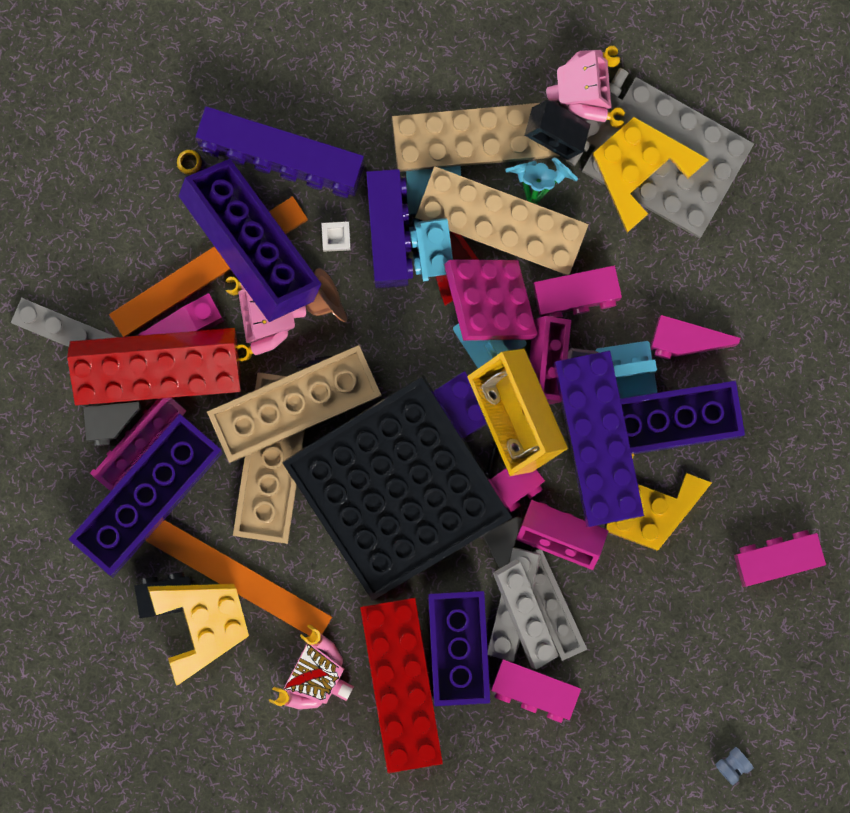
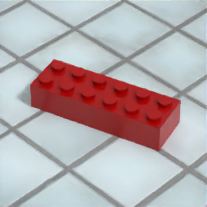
M235 328L70 341L67 360L75 405L240 392L241 371Z
M415 598L360 607L387 773L443 764Z

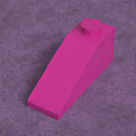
M208 293L185 305L138 335L208 330L224 322Z
M661 315L658 318L650 349L655 351V356L671 359V356L678 357L735 347L739 344L741 338Z

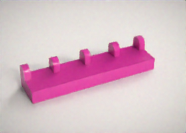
M172 398L157 399L148 410H144V415L131 430H127L124 433L126 434L125 437L112 451L109 450L108 456L90 474L112 491L179 414L183 415L186 410Z

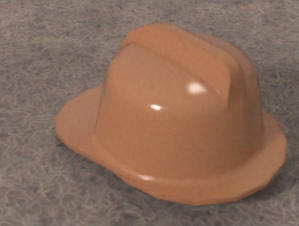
M320 268L315 269L314 274L321 282V286L314 302L305 305L307 311L315 316L332 312L339 320L346 322L347 316L332 279L324 270Z

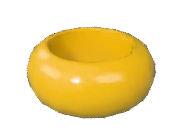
M185 150L177 158V166L184 174H194L201 168V156L194 150ZM187 155H193L197 159V164L192 169H185L182 166V160Z

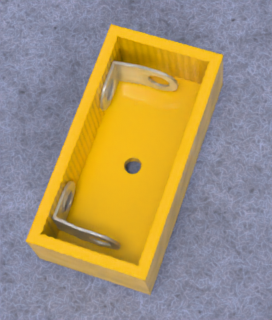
M525 349L503 351L467 376L510 476L533 472L568 449Z

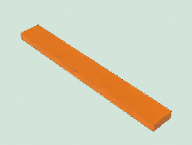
M293 196L269 211L285 234L308 221V218ZM214 246L111 312L109 316L122 336L127 337L231 269Z
M166 520L146 540V542L217 583L234 584L238 595L309 636L312 634V630L307 627L308 625H312L320 634H323L332 619V616Z

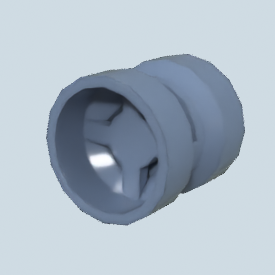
M737 747L729 752V756L726 759H720L715 764L732 786L739 781L740 775L749 773L754 768Z

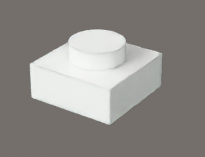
M349 222L322 223L323 252L351 250Z

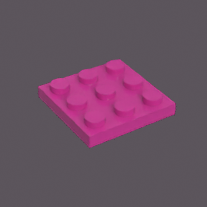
M449 260L444 264L463 341L532 340L538 335L518 260Z

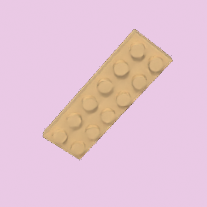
M540 103L392 116L397 169H400V172L433 169L434 166L442 168L560 157V155L524 136L531 109Z
M436 166L433 168L415 218L422 221L447 218L449 231L566 275H570L589 225Z
M358 345L207 411L226 457L229 463L377 399L382 395Z
M258 372L255 390L286 376ZM305 430L245 456L233 536L288 544L297 485L282 462L303 448Z

